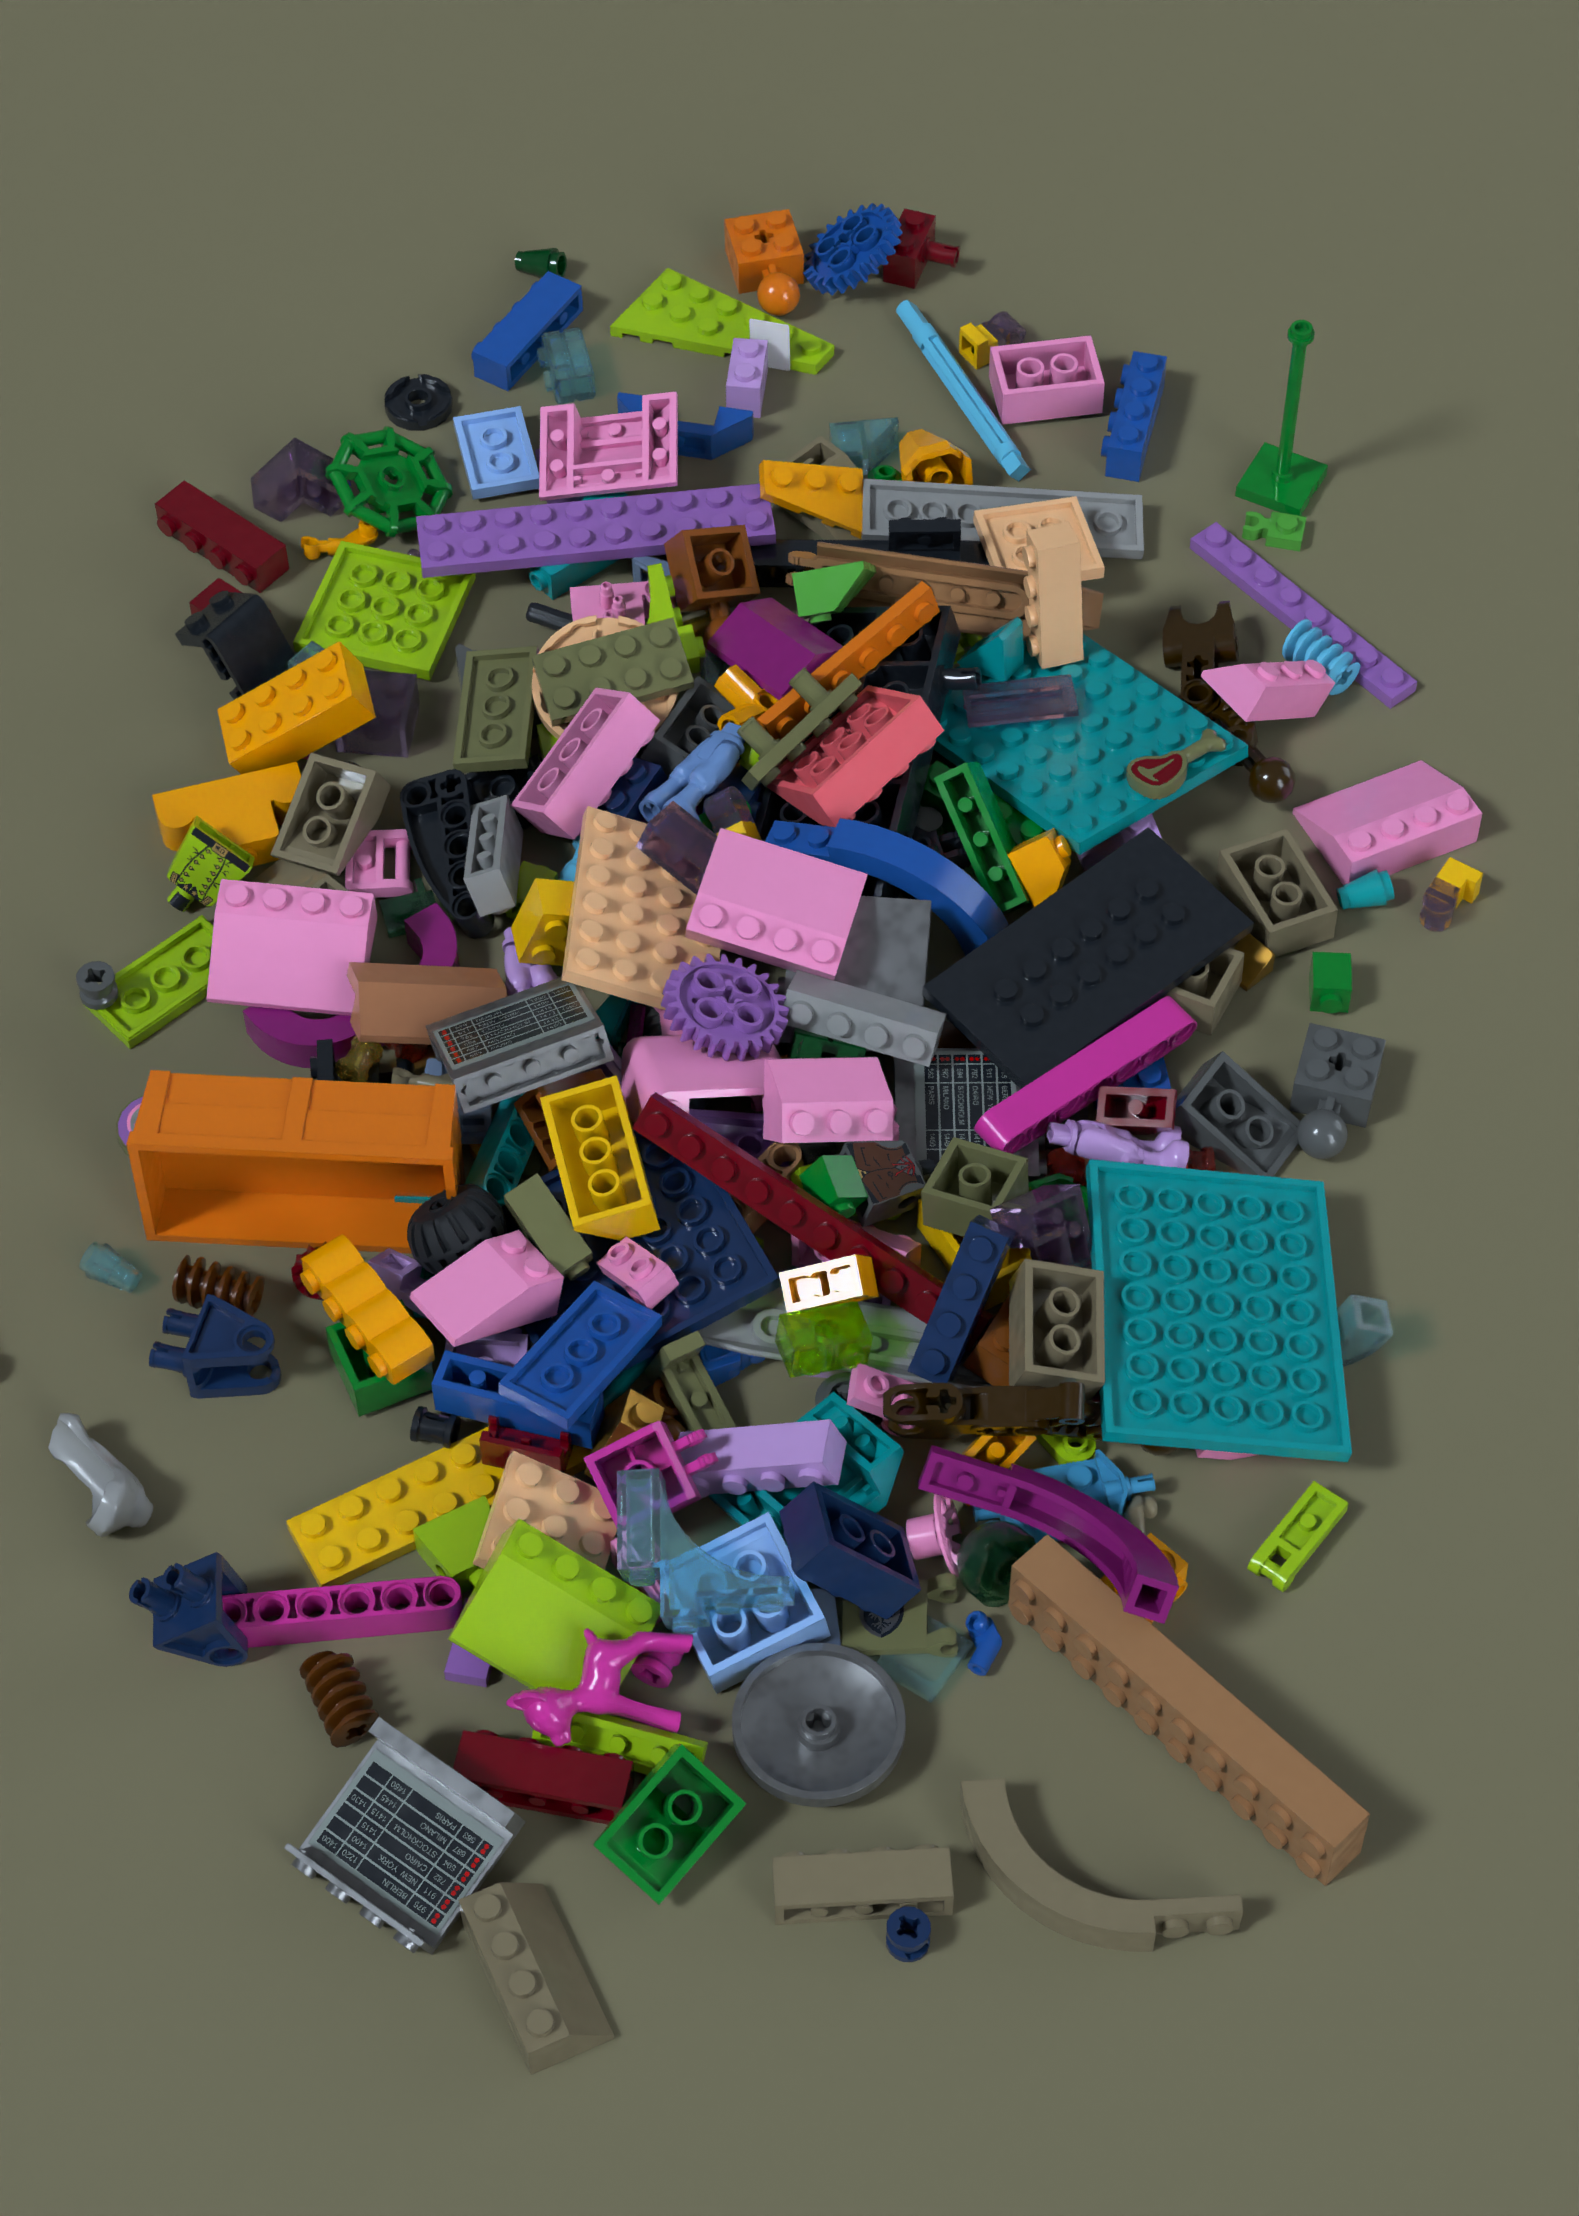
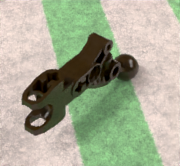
M1220 601L1217 604L1214 617L1200 624L1189 623L1184 620L1181 605L1171 606L1163 627V657L1166 668L1181 667V694L1178 698L1212 721L1216 719L1221 720L1228 727V732L1248 744V757L1234 766H1244L1250 772L1249 787L1257 799L1265 803L1284 801L1292 793L1295 784V773L1290 764L1281 758H1266L1256 747L1258 736L1255 722H1245L1201 677L1203 670L1219 668V663L1236 662L1239 659V642L1236 636L1230 601Z
M1064 1382L1058 1386L1048 1388L1042 1386L957 1388L949 1383H916L897 1385L883 1393V1415L889 1419L888 1428L903 1438L949 1440L958 1438L963 1434L984 1436H1033L1045 1434L1102 1441L1100 1402L1093 1400L1085 1401V1385L1080 1382ZM900 1394H907L913 1397L901 1399L891 1405L893 1399ZM915 1408L910 1415H898L903 1409ZM898 1424L913 1425L915 1427L911 1429L901 1428ZM1139 1444L1144 1451L1155 1456L1169 1455L1178 1449L1177 1447Z

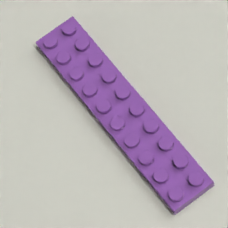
M760 484L416 516L423 578L666 555L664 543L681 530L745 525L750 546L776 544V531L771 503L760 498Z

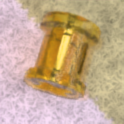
M354 1036L351 1041V1049L345 1057L337 1061L335 1071L343 1081L366 1082L369 1077L368 1071L374 1063H378L382 1059L384 1050L379 1043L359 1042L357 1036Z

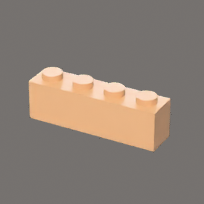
M1069 521L1027 530V546L1022 547L1024 564L1028 569V576L1023 578L1025 593L1029 598V606H1025V617L1031 634L1026 636L1028 653L1031 657H1036L1042 669L1084 660L1080 541Z

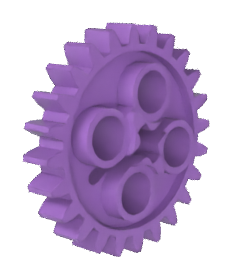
M710 953L706 955L704 962L696 956L692 957L690 965L683 961L680 962L678 970L673 969L669 980L666 981L662 992L664 996L661 1002V1006L666 1008L663 1015L664 1019L673 1020L670 1030L683 1031L680 1041L684 1042L692 1039L695 1041L693 1047L695 1051L703 1046L708 1048V1057H712L716 1051L721 1052L724 1061H728L731 1053H735L740 1061H744L747 1052L755 1059L759 1057L761 1050L769 1053L772 1045H778L788 1023L786 1017L789 1008L783 1006L786 996L777 994L780 985L777 983L767 984L768 973L755 974L757 965L752 964L748 968L742 967V958L736 959L734 964L729 963L726 954H722L720 961H715Z

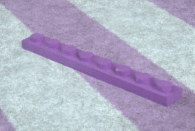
M1217 522L1191 538L1190 549L1291 630L1301 620L1309 619L1312 621V628L1319 627L1322 629V636L1328 635L1332 637V645L1338 643L1343 646L1342 653L1347 651L1352 653V663L1359 662L1361 664L1355 681L1391 709L1416 691L1417 681Z

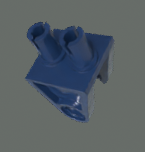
M207 1294L199 1315L173 1308L167 1309L166 1314L170 1315V1317L164 1316L163 1333L188 1337L189 1341L186 1348L155 1341L153 1344L154 1349H151L149 1355V1366L183 1373V1376L187 1378L191 1397L203 1399L264 1395L278 1387L282 1375L278 1360L270 1354L274 1349L275 1339L272 1329L267 1324L210 1294ZM252 1337H260L266 1343L262 1348H259L247 1340ZM259 1365H265L272 1370L270 1377L263 1379H254L249 1373L254 1367Z
M215 1552L184 1566L175 1563L174 1566L170 1565L163 1575L154 1578V1583L143 1577L141 1581L136 1580L129 1591L130 1601L153 1613L154 1648L223 1667L239 1665L248 1658L247 1637L225 1613L222 1602L223 1595L248 1593V1588L221 1554Z

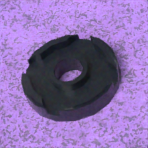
M418 374V378L410 379L409 376L400 378L390 385L384 399L385 412L389 420L396 426L409 431H424L439 426L447 420L452 412L453 405L448 385L441 379L427 374ZM414 400H424V401H425V402L422 403V404H413V403H411V402H413Z

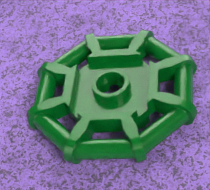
M385 426L383 430L355 435L350 432L346 433L340 439L341 445L332 463L326 467V478L332 481L345 508L343 512L348 517L354 516L385 532L386 537L395 538L396 534L417 531L416 516L441 514L447 500L453 495V487L450 483H447L434 457L435 451L431 447L425 448L394 432L393 427ZM380 444H381V447L372 448V449H369V448H368V446H374V445H380ZM399 451L408 454L407 458L399 455ZM351 455H355L361 460L358 466L347 464ZM423 466H424V468H425V470H426V472H427V474H428V476H429L430 479H427V477H426V475H425V473H424V471H423V469H422ZM385 475H388L391 480L396 479V484L387 482L384 479ZM347 480L355 482L360 492L356 497ZM423 493L433 496L429 506L421 500ZM413 511L416 515L415 517L399 519V513Z

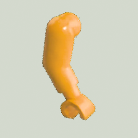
M360 520L358 528L343 538L318 540L314 537L303 536L301 537V547L304 549L306 558L315 560L320 557L321 552L335 555L341 541L369 546L377 540L378 531L377 528Z

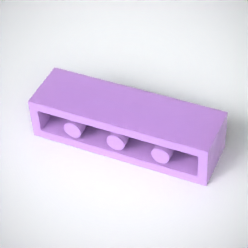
M831 1419L704 1430L707 1438L702 1443L680 1452L686 1465L706 1453L715 1452L719 1461L692 1475L694 1483L703 1498L711 1494L730 1493L741 1495L750 1491L767 1490L779 1492L788 1488H806L813 1481L822 1486L839 1485L847 1441ZM694 1431L680 1432L679 1439Z

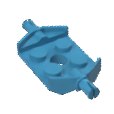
M1100 1449L1095 1450L1094 1459L1031 1469L1079 1490L1109 1507L1122 1517L1126 1502L1131 1500L1132 1494L1155 1491L1156 1489L1152 1473L1128 1478V1476L1124 1477L1123 1472ZM972 1506L975 1522L999 1518L1001 1523H1005L1015 1538L1028 1547L1034 1546L1047 1535V1533L1018 1520ZM1049 1535V1536L1052 1537L1056 1542L1060 1541V1540L1056 1539L1055 1537Z

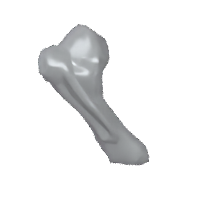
M60 1413L57 1425L52 1431L48 1448L54 1459L62 1461L92 1492V1517L85 1522L86 1526L94 1531L96 1536L105 1537L125 1526H130L131 1528L145 1526L152 1515L153 1504L145 1495L144 1487L138 1478L104 1446L93 1438H89L79 1415Z

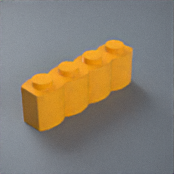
M341 1234L301 1258L303 1272L300 1274V1278L310 1294L318 1293L324 1300L322 1301L323 1307L333 1322L339 1320L346 1327L345 1334L351 1345L356 1350L362 1348L369 1355L367 1357L368 1363L377 1377L382 1378L385 1376L390 1383L395 1385L435 1360L433 1343L425 1331L410 1317L398 1298L387 1289L375 1270L364 1261L356 1247L345 1235Z

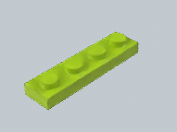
M577 1712L572 1717L570 1725L571 1741L564 1744L578 1747L586 1753L597 1755L615 1753L621 1755L626 1760L633 1761L634 1771L648 1775L675 1744H682L704 1764L708 1742L607 1714L597 1715L589 1712ZM533 1729L532 1739L539 1741L542 1745L555 1747L550 1737Z

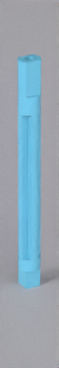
M909 300L901 302L896 308V313L912 334L913 340L1000 466L1006 470L1010 477L1019 482L1031 470L1022 458L1021 452L931 323H928L915 304Z

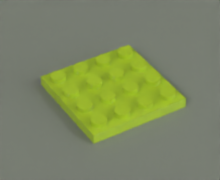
M341 541L293 641L294 652L315 655L340 641L364 667L430 681L474 584L476 575L475 573L423 578L420 557Z

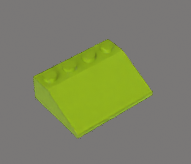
M518 1519L502 1534L448 1640L530 1689L548 1686L573 1690L580 1685L585 1651L588 1646L584 1637V1629L592 1630L598 1638L610 1640L627 1639L636 1631L652 1632L664 1606L523 1520ZM635 1657L621 1669L620 1685L622 1684L623 1680L625 1679L626 1675L628 1674L637 1657Z

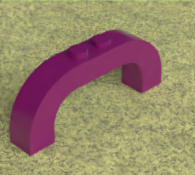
M437 903L404 920L407 944L421 959L419 965L460 967L454 927L449 917ZM250 1006L243 1010L246 1032L253 1042L270 1057L291 1066L310 1068V1056H317V1040H333L336 1062L353 1061L371 1050L379 1049L386 1044L359 1042L350 1023L351 1016L337 1015L327 1019H308L295 1014L291 1010Z

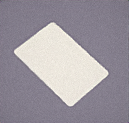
M750 319V339L768 340V367L790 371L789 325Z

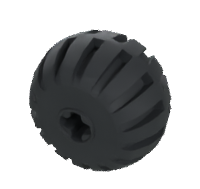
M474 1184L458 1185L457 1195L455 1197L451 1196L450 1200L446 1199V1190L432 1196L413 1213L408 1222L407 1240L414 1259L428 1272L436 1275L484 1240L506 1234V1218L502 1206L490 1192L488 1193L483 1188Z

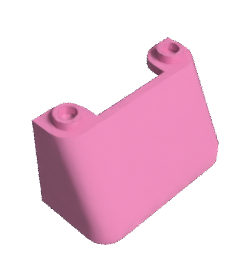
M682 1035L640 1036L630 1040L623 1049L621 1089L630 1119L634 1123L650 1096L655 1092L688 1114L689 1099L748 1096L751 1100V1109L763 1111L764 1113V1059H781L773 1044L769 1053L761 1050L757 1059L747 1052L744 1061H740L735 1053H731L728 1061H724L721 1052L716 1051L712 1057H708V1048L704 1046L697 1051L693 1050L695 1041L690 1039L682 1042L680 1041Z

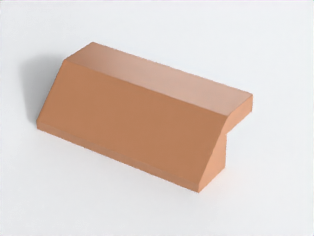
M349 962L346 974L355 993L350 1023L359 1042L432 1045L426 1025L507 997V989L497 969Z

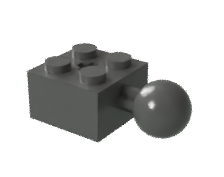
M1309 1023L1293 1084L1289 1111L1306 1114L1300 1121L1297 1129L1298 1143L1306 1154L1316 1159L1332 1158L1339 1154L1346 1145L1348 1138L1346 1124L1366 1128L1381 1069L1386 1043L1385 1039Z

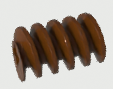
M189 1255L182 1259L172 1285V1293L176 1302L180 1304L188 1302L191 1307L198 1309L203 1306L207 1294L217 1296L251 1316L255 1314L261 1303L264 1291L265 1278L263 1276H257L251 1285L249 1284L250 1273L244 1270L238 1279L235 1280V1268L232 1266L227 1267L223 1275H220L221 1264L217 1261L213 1262L207 1271L206 1259L200 1256L197 1258L193 1266L191 1265Z
M323 1651L308 1657L302 1663L299 1671L301 1677L305 1680L307 1691L311 1693L314 1706L318 1708L319 1718L324 1722V1728L330 1736L331 1744L336 1748L346 1747L362 1739L377 1720L379 1714L376 1710L371 1709L373 1706L372 1698L364 1695L367 1691L366 1685L358 1681L360 1672L357 1668L352 1667L354 1664L352 1655Z

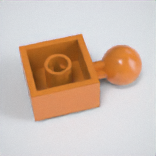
M785 209L724 219L725 251L738 293L757 291L760 306L771 315L783 316L792 312L800 299L798 284H804V253L790 210Z

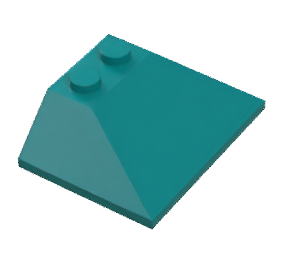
M833 1392L796 1422L831 1419L847 1443L839 1485H827L824 1487L877 1513L887 1505L904 1450L891 1437L855 1408L846 1405L847 1402ZM805 1487L788 1488L779 1492L767 1490L750 1491L741 1495L730 1493L711 1494L708 1497L740 1526L769 1512L787 1545L783 1535L784 1529L779 1511L800 1494Z

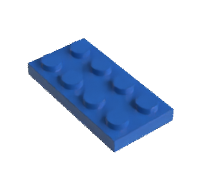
M593 1281L498 1383L499 1395L568 1431L662 1327V1315Z

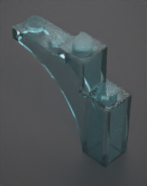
M659 1468L617 1471V1570L624 1582H629L633 1586H651L655 1584V1580H660V1618L667 1629H672L674 1633L692 1634L698 1632V1627H710V1610H715V1613L721 1615H733L740 1613L741 1608L758 1607V1610L761 1612H779L784 1609V1606L795 1605V1588L789 1576H766L738 1570L707 1554L684 1533L673 1516L666 1492V1481Z

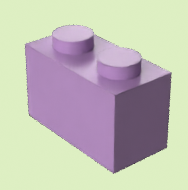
M733 339L726 382V407L753 411V418H761L768 373V340Z

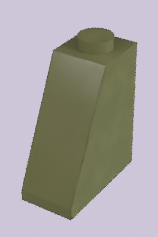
M538 1173L503 1195L506 1212L520 1232L564 1276V1279L568 1277L570 1281H573L590 1269L588 1263L593 1260L592 1251L579 1232L574 1231L572 1222Z

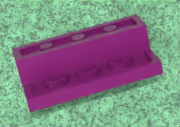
M771 597L739 603L707 642V649L730 666L737 665L758 686L765 689V691L778 700L793 689L788 683L800 670L805 667L811 674L843 647Z

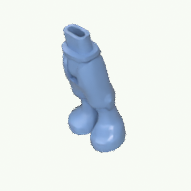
M728 722L721 731H713L710 737L701 742L674 768L668 780L644 797L639 804V810L651 825L665 829L670 823L675 831L691 839L698 833L701 822L695 808L699 800L716 790L734 769L739 755L745 751L743 745L745 740L737 733L741 725Z

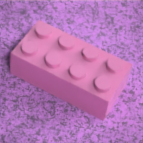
M595 688L510 806L541 833L575 840L581 834L582 819L587 806L598 808L609 799L612 793L611 788L619 777L625 775L633 765L632 759L640 748L651 741L654 736V729L660 720L629 692Z

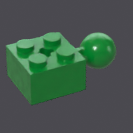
M402 1299L399 1300V1301L401 1302V1304L404 1306V1308L406 1309V1306H405L403 1300H402ZM341 1322L325 1327L330 1355L359 1417L432 1390L431 1384L434 1379L432 1362L393 1385L385 1376L382 1378L376 1376L368 1363L367 1357L369 1355L362 1348L356 1350L351 1345L345 1334L346 1327Z

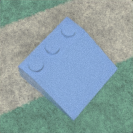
M769 1512L655 1569L685 1633L693 1634L692 1647L716 1694L745 1680L756 1666L771 1655L792 1646L818 1643L831 1636L826 1619L805 1581L798 1578L793 1572L789 1549Z

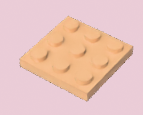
M1076 496L974 511L973 522L990 566L1028 571L1022 555V547L1027 546L1026 531L1069 521L1080 541L1081 581L1104 578L1105 566Z
M513 1451L507 1459L473 1564L484 1569L502 1534L518 1519H521L605 1570L611 1551L610 1541L615 1539L617 1528L598 1488Z

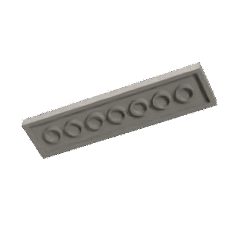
M863 478L861 540H888L889 520H898L905 517L915 520L947 517L950 519H961V541H980L973 522L975 510L1076 496L1101 557L1142 559L1144 553L1142 495Z

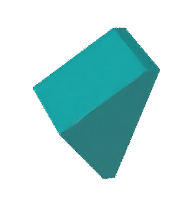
M1017 616L976 642L957 661L962 668L979 667L982 675L1006 682L1024 664L1023 622Z

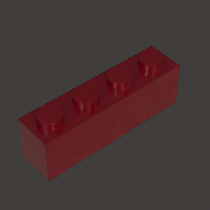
M182 481L155 503L158 519L157 525L162 533L168 537H174L191 552L202 555L214 567L225 570L242 585H248L261 593L289 570L287 550L284 543L187 481Z
M463 1730L453 1765L455 1771L505 1806L607 1825L630 1798L635 1782L633 1761L626 1760L621 1755L615 1753H605L603 1755L586 1753L582 1749L571 1745H564L560 1748L542 1745L539 1741L532 1738L509 1739L500 1737L498 1734L488 1730H478L476 1732Z

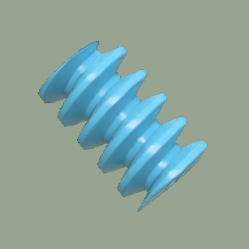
M1309 619L1301 620L1285 639L1282 649L1284 659L1287 661L1314 660L1325 667L1326 674L1336 682L1329 695H1338L1344 692L1357 677L1361 664L1359 662L1352 663L1353 654L1348 651L1342 653L1343 646L1338 643L1332 645V637L1328 635L1322 636V629L1319 627L1312 628V621Z

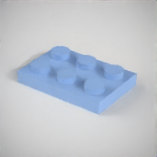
M521 406L453 417L454 429L473 500L539 489V471Z

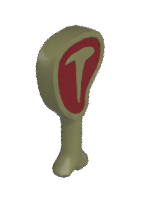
M1205 729L1202 731L1200 740L1181 751H1171L1162 756H1143L1132 760L1126 770L1127 782L1134 791L1150 799L1166 798L1177 791L1186 780L1189 763L1207 752H1223L1226 749V742L1224 739L1217 737L1215 730Z

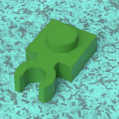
M1249 511L1246 512L1242 538L1251 541L1265 538V546L1300 552L1306 517L1272 511L1271 518H1264L1258 512Z

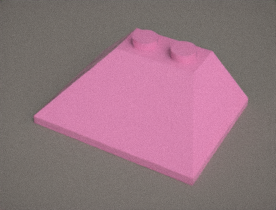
M676 391L642 395V411L581 418L574 403L540 407V501L678 486V394Z

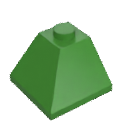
M858 561L792 573L798 616L803 619L809 618L810 624L832 621L831 614L841 613L876 574L875 565L865 561Z

